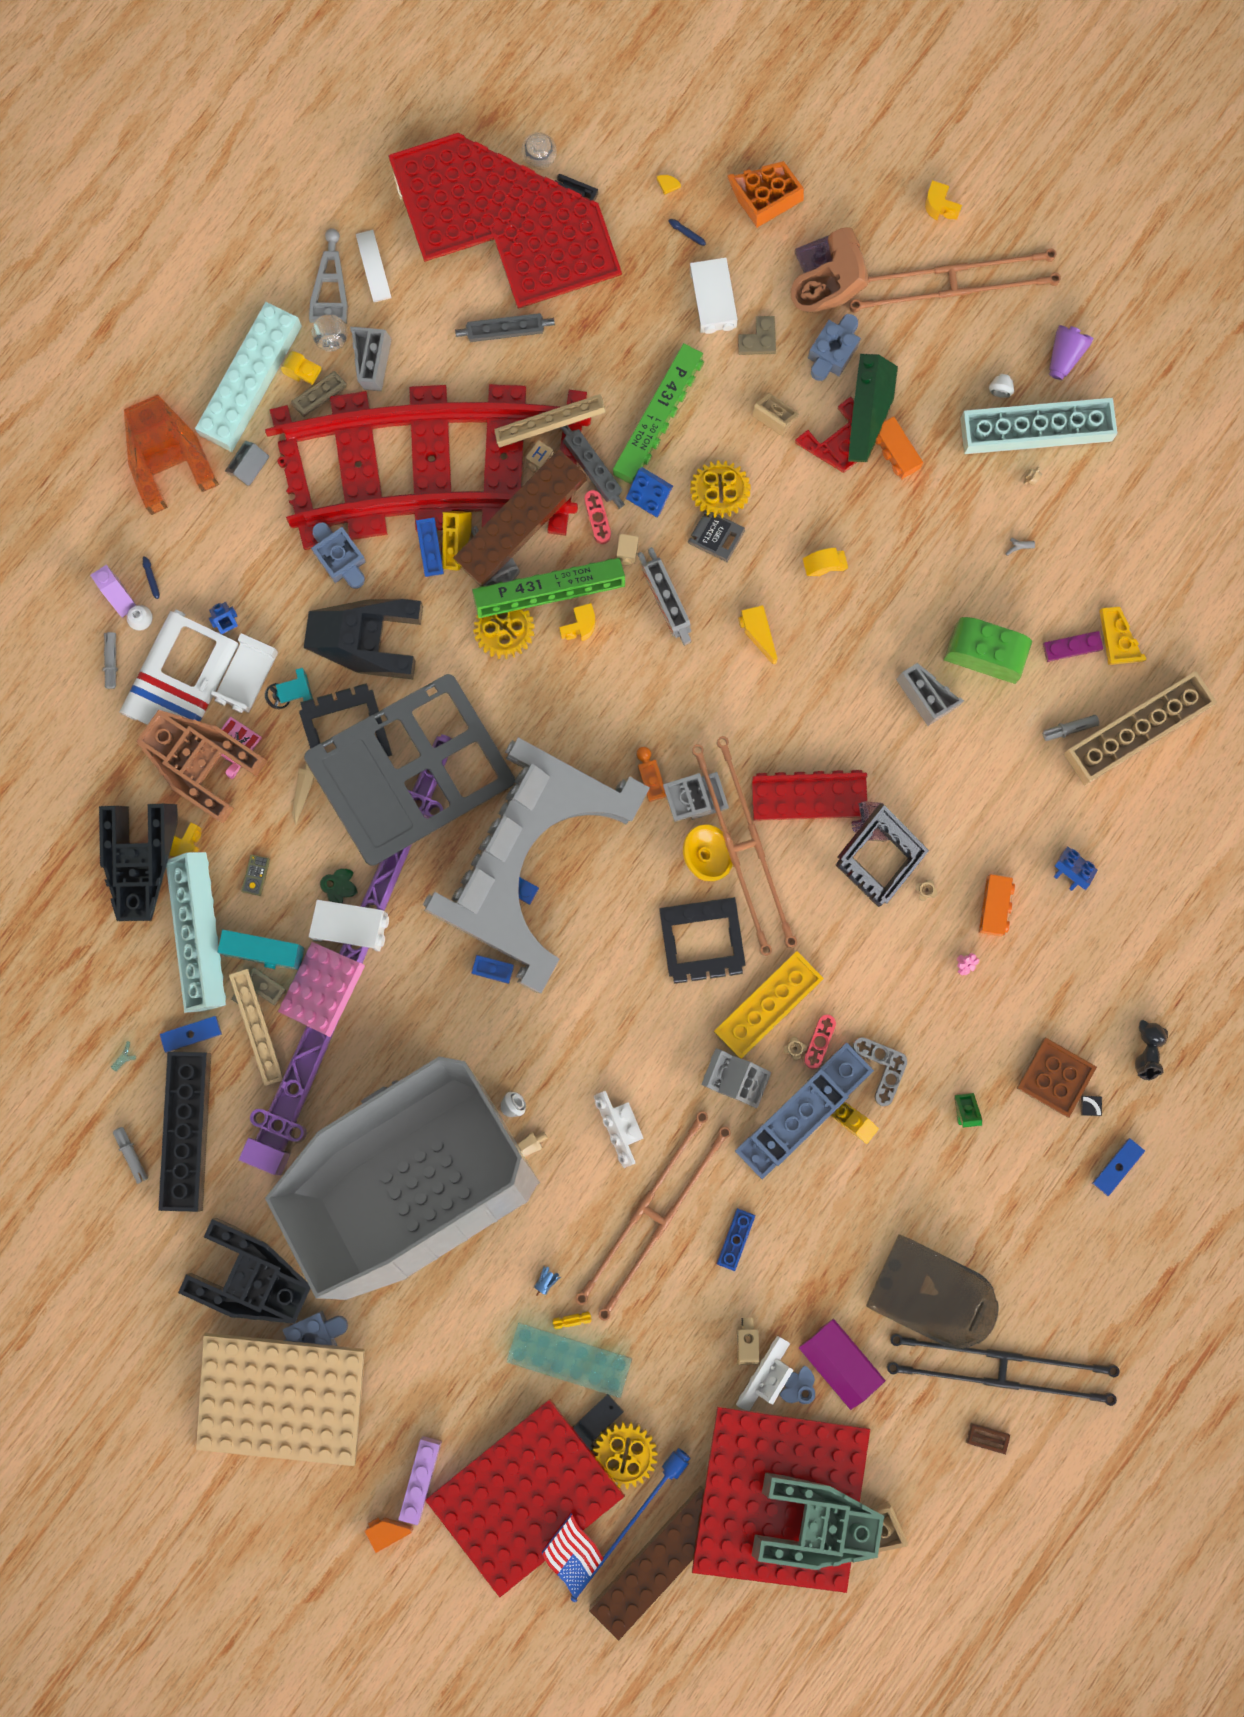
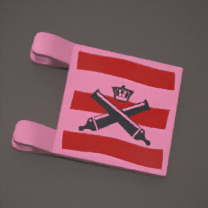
M232 717L227 720L221 729L252 751L262 739L261 736ZM222 754L223 758L232 763L225 773L227 777L233 779L241 766Z

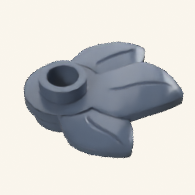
M803 1366L799 1374L796 1372L791 1373L785 1383L786 1389L780 1393L783 1400L788 1403L799 1401L802 1404H809L814 1400L815 1390L813 1384L815 1378L811 1370ZM803 1390L809 1392L807 1397H802Z

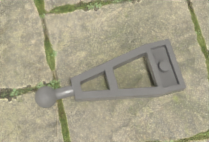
M333 228L328 229L325 233L328 251L323 252L310 300V323L347 324L348 304L339 252L335 251L340 234ZM328 260H335L337 274L325 273ZM323 282H338L341 303H318Z

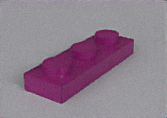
M1099 631L1043 643L1047 662L1098 652L1104 649Z

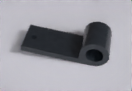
M607 1394L573 1426V1429L591 1451L594 1448L592 1443L624 1411Z

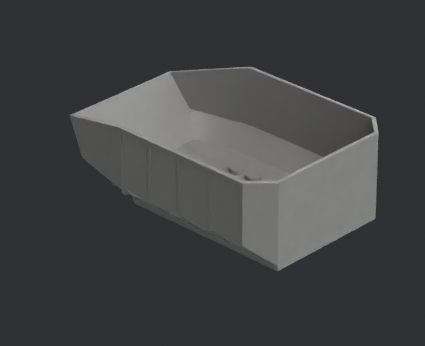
M437 1057L319 1130L265 1199L315 1298L347 1300L407 1279L410 1275L437 1260L440 1256L467 1241L505 1215L526 1204L540 1182L487 1092L467 1063L461 1060Z

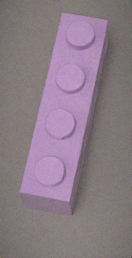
M422 1436L420 1439L398 1520L414 1525L419 1524L442 1441Z

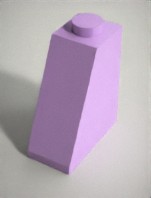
M107 565L90 575L100 591L122 618L128 614L132 607L136 606L119 578Z

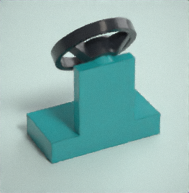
M303 668L295 670L298 679L280 684L274 683L267 687L265 690V700L269 706L280 710L287 707L292 700L303 698V701L313 699L307 674ZM269 689L273 692L272 697L275 700L274 704L269 700ZM279 702H280V703H285V702H287V703L285 704V706H281V707L277 706Z

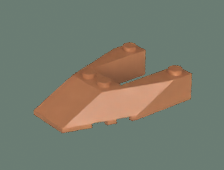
M161 710L156 712L136 741L170 785L171 789L223 824L234 810V807L201 786V783L217 760L224 754L256 777L267 763L264 758L219 727Z

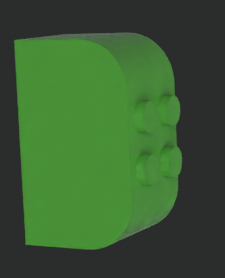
M962 617L954 627L944 661L1016 684L1022 676L1032 640L1024 634L976 618Z

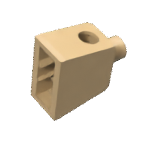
M741 1318L742 1330L737 1331V1365H757L759 1363L758 1330H753V1318ZM749 1336L751 1343H746L744 1337Z

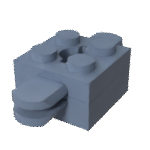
M846 314L839 324L828 320L809 351L808 359L814 362L811 367L813 379L823 381L829 372L839 377L857 350L861 339L854 334L858 327V319L854 315Z
M326 523L316 524L312 531L318 544L311 549L334 583H337L344 578L351 588L358 589L362 587L365 577L359 567L366 563L346 531L341 527L333 533Z
M323 1311L284 1328L283 1333L286 1339L283 1341L337 1346L334 1338L347 1331L348 1322L343 1316H335L326 1320Z

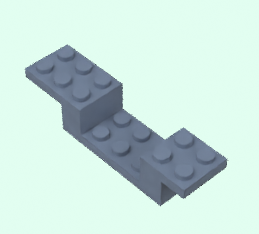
M845 1043L777 1112L754 1131L735 1152L763 1179L849 1098L848 1096L874 1070L848 1043Z

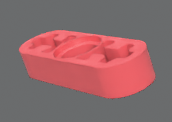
M595 490L588 491L585 495V505L594 538L599 544H606L611 539V531L601 495ZM591 496H594L596 499L597 508L593 509L592 501H589ZM595 513H601L603 519L596 522L592 516ZM600 526H602L603 532L607 533L603 539L601 536H597L600 535Z
M823 1015L817 1022L804 1057V1063L810 1069L818 1068L822 1064L836 1026V1021L831 1015ZM827 1018L830 1019L829 1023L832 1024L825 1031V1033H829L828 1036L824 1033H818V1029L822 1031L824 1028L822 1020L825 1021ZM822 1036L825 1039L823 1047L815 1045L814 1040L816 1037ZM811 1048L822 1051V1054L817 1053L816 1055L818 1063L810 1065L808 1057H812L815 1052L811 1051Z

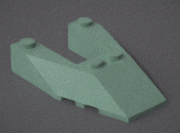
M765 1473L762 1494L770 1499L802 1503L805 1506L799 1541L755 1535L752 1556L757 1561L819 1570L823 1567H834L843 1563H854L878 1558L884 1521L882 1514L831 1486L785 1475Z

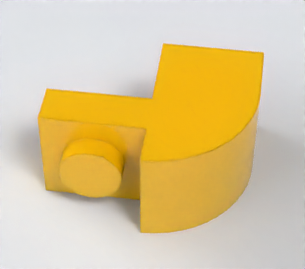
M932 180L925 200L927 213L935 220H938L939 214L947 219L957 220L962 205L945 199L950 186Z
M294 351L289 353L281 367L284 375L298 382L302 379L312 385L322 370L321 366L305 359L302 354Z
M836 548L819 550L802 558L807 576H821L829 571H844L848 569L844 551H837Z
M592 603L573 608L576 623L559 627L562 639H574L580 634L581 640L584 641L592 635L596 625Z
M190 823L182 839L174 836L169 856L176 857L184 853L198 852L199 848L193 844L200 839L202 828Z

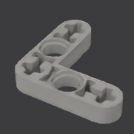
M858 1038L853 1043L854 1051L862 1057L886 1066L875 1093V1101L880 1106H888L892 1103L907 1065V1057L901 1052L869 1039ZM864 1041V1045L868 1048H871V1044L874 1045L871 1050V1056L867 1055L869 1053L868 1050L864 1049L860 1052L857 1043L860 1044ZM878 1048L885 1051V1057L881 1060L877 1059L874 1054ZM898 1056L901 1057L900 1060L903 1062V1064L897 1066L896 1070H900L899 1074L889 1070V1067L894 1068L895 1062L893 1058H898ZM888 1074L895 1075V1084H887L886 1076ZM882 1085L887 1088H893L892 1092L890 1090L887 1092L886 1096L889 1100L883 1103L879 1097V1094H884L885 1089H882Z

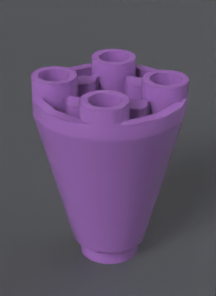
M1059 325L1055 335L1049 375L1055 379L1063 380L1090 347L1094 338L1086 334H1080L1081 330L1076 327L1070 326V328Z

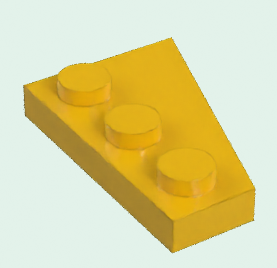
M1110 607L1100 609L1108 665L1146 661L1145 655L1141 653L1138 647L1137 639L1133 638L1129 630L1130 626L1121 608Z

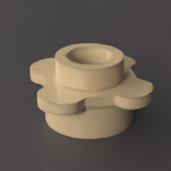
M1040 467L1036 469L1031 468L1026 473L1025 485L1029 483L1034 486L1042 476V473L1039 472Z
M928 879L924 883L916 884V890L919 891V899L921 901L937 896L938 893L935 890L933 880Z
M792 1037L790 1043L784 1047V1052L789 1053L794 1060H799L800 1055L803 1051H806L807 1046L798 1041L797 1037Z

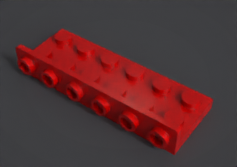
M842 770L832 771V774H824V771H814L813 774L794 772V775H786V772H777L773 776H767V773H757L756 776L752 777L753 821L868 817L867 773H863L862 770H852L851 773H843Z

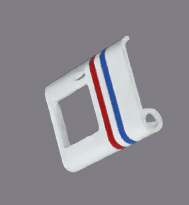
M170 611L119 712L147 725L158 710L201 722L213 697L211 693L216 691L239 644L186 618L185 614L181 611ZM183 627H188L216 641V645L194 687L161 672Z

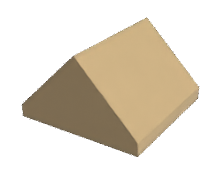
M770 393L758 401L753 410V417L782 437L799 415L798 412Z
M887 1501L871 1508L884 1516L879 1552L907 1547L908 1542L890 1503Z

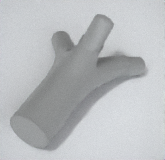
M1011 538L1010 541L1015 546L1009 549L1006 555L1008 556L1020 549H1034L1035 541H1018Z

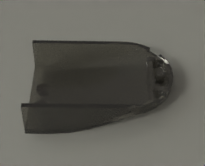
M900 1234L866 1304V1307L953 1349H967V1347L984 1341L992 1332L999 1311L994 1288L984 1276Z

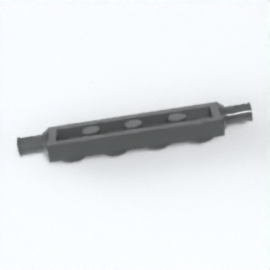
M541 313L467 322L466 328L455 329L456 337L467 336L470 342L543 334L544 327L555 326L554 317L543 319Z
M568 425L560 427L566 435L563 439L564 444L605 501L613 500L618 509L622 508L625 505L619 497L622 488L579 429L572 431Z

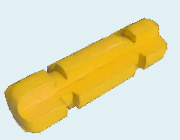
M583 1312L581 1315L578 1313L563 1316V1318H554L552 1322L554 1329H561L563 1326L566 1328L581 1325V1323H590L592 1319L590 1312Z

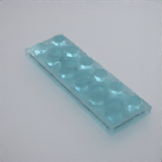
M518 1323L507 1358V1363L621 1398L632 1361L630 1357Z

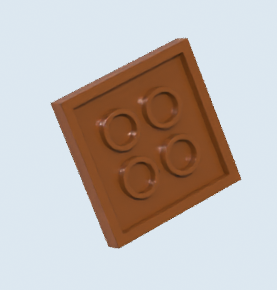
M1045 1037L1017 1089L1063 1116L1070 1118L1097 1066Z

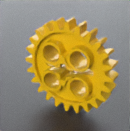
M717 460V465H714L710 461V467L704 464L703 471L697 469V475H693V481H691L690 486L691 499L695 501L696 507L700 506L701 512L705 509L707 510L706 515L713 512L714 518L717 514H720L721 518H723L724 513H727L731 517V511L737 514L738 508L744 509V503H748V497H750L749 490L751 489V484H748L749 477H746L745 471L740 473V466L735 469L734 463L728 466L725 460L722 465ZM718 475H721L723 503H720Z
M524 608L483 618H478V615H476V619L479 622H474L476 629H473V632L476 635V642H479V648L484 647V653L490 650V657H493L496 653L498 659L501 658V655L508 659V654L515 658L516 651L522 654L521 648L528 649L526 642L532 643L530 637L534 636V631L532 630L535 629V626L532 623L533 617H529V610L524 611ZM502 614L507 615L505 619L499 618V616ZM517 625L522 626L520 630L513 629ZM489 628L495 629L492 633L486 632ZM503 639L510 640L507 644L500 643Z
M622 1421L621 1427L614 1423L613 1430L607 1426V1434L600 1433L602 1440L596 1439L599 1447L593 1448V1451L598 1453L594 1456L611 1478L617 1482L619 1488H621L622 1484H625L626 1489H628L629 1483H632L636 1488V1481L639 1480L643 1484V1476L650 1478L648 1470H655L651 1464L657 1463V1459L652 1457L658 1455L656 1450H652L656 1447V1443H649L652 1440V1435L646 1437L647 1429L640 1432L639 1424L633 1428L632 1422H630L628 1427H625V1423ZM629 1437V1456H626L624 1472L621 1473L620 1469L623 1462L621 1454H624L626 1439ZM620 1439L623 1443L620 1447H614L612 1441ZM634 1443L642 1445V1449L639 1451H633L631 1447ZM611 1459H616L619 1464L616 1467H610L608 1462ZM630 1463L638 1465L636 1471H630L627 1467Z

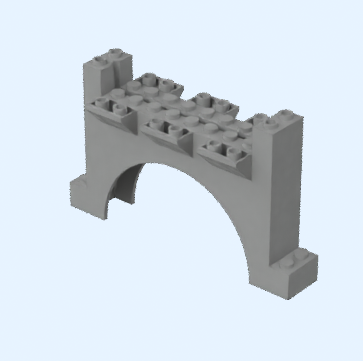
M518 737L516 741L512 740L505 753L508 754L507 760L522 767L523 770L519 772L515 780L516 784L510 789L505 798L508 802L502 805L498 813L501 815L500 819L497 818L491 824L488 830L490 835L483 839L479 847L481 852L474 857L471 863L474 866L473 869L465 873L460 882L463 886L455 891L451 900L434 892L426 897L423 906H425V912L526 965L520 968L516 976L519 978L517 983L536 993H542L559 958L551 954L536 940L521 912L518 894L519 877L523 861L529 849L546 829L568 818L595 815L615 819L624 824H627L628 821L632 822L650 787L632 777H628L625 780L622 779L614 790Z

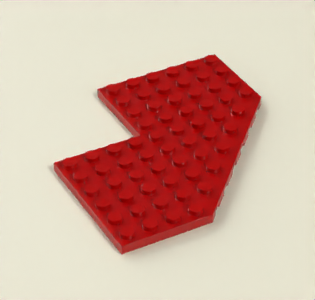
M460 133L388 155L424 262L494 240L517 309L622 275L599 203L588 200L581 194L559 185L546 176L543 177L535 173L534 170L524 165L513 162L512 159L500 153L497 154L489 150L488 147L476 141L473 142Z

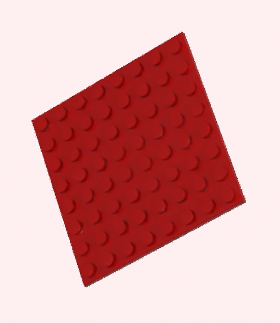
M717 1407L692 1573L847 1593L851 1562L813 1570L759 1562L752 1556L755 1535L799 1541L805 1504L770 1499L762 1494L765 1473L785 1475L828 1485L860 1502L870 1429Z

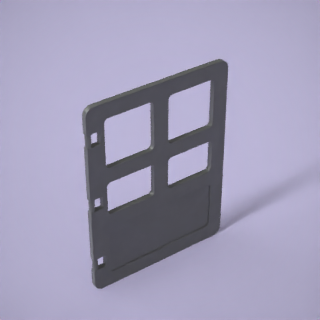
M451 674L438 678L374 715L309 749L304 755L306 764L363 859L370 866L384 861L505 791L515 783L514 775L457 680ZM435 687L437 693L429 697L426 691ZM447 693L467 724L468 730L437 748H433L413 716L412 711ZM385 715L387 720L378 725L375 719ZM395 720H399L420 754L419 758L399 769L394 768L375 736V731ZM476 742L495 771L497 779L469 796L462 797L444 768L442 760ZM333 743L336 748L327 753L324 747ZM426 769L431 772L450 804L448 808L429 819L424 818L404 784L406 780Z

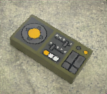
M250 855L241 892L261 896L270 863L269 858Z

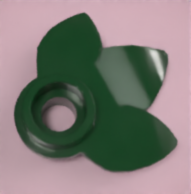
M338 869L333 875L328 874L321 879L320 887L323 892L327 893L330 902L343 904V897H352L358 893L356 886L349 881L353 871ZM331 880L333 887H328L327 881Z

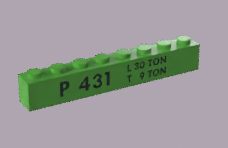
M683 343L614 466V476L632 485L638 470L644 464H649L653 448L657 449L661 439L659 437L662 433H666L669 427L668 421L671 417L674 418L678 411V403L684 401L687 392H685L687 387L693 385L696 371H700L703 367L702 352Z
M620 558L608 559L565 570H556L551 573L537 574L523 579L518 578L509 582H499L495 585L481 586L472 589L473 600L478 618L622 588L625 587V574Z

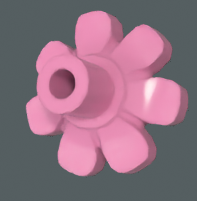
M970 953L969 956H958L957 961L959 963L957 967L960 968L958 973L960 975H967L970 973V970H975V965L979 962L975 954Z

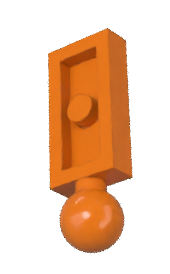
M640 747L636 752L638 760L643 762V764L638 765L642 782L650 787L647 792L648 801L652 802L665 798L664 783L656 760L650 761L651 751L649 748Z

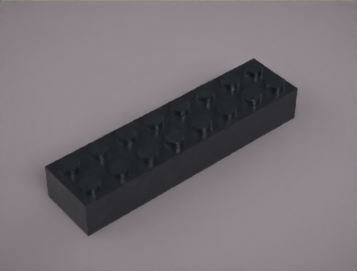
M167 1052L158 1211H203L211 1053Z

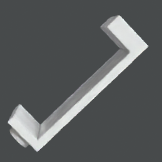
M727 258L690 263V277L693 279L700 319V333L711 334L717 330L730 331L736 328L738 319Z
M241 633L238 638L240 642L239 648L217 692L212 691L211 695L216 698L215 702L225 706L227 703L232 706L233 710L239 713L243 711L249 713L278 652L275 648Z
M317 900L309 938L319 942L326 940L368 947L380 952L385 942L384 930L388 927L389 917L383 910Z

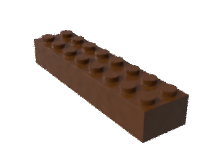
M558 449L453 557L454 561L477 584L485 586L587 481L586 474Z
M701 1486L590 1605L589 1612L618 1641L694 1559L704 1489Z

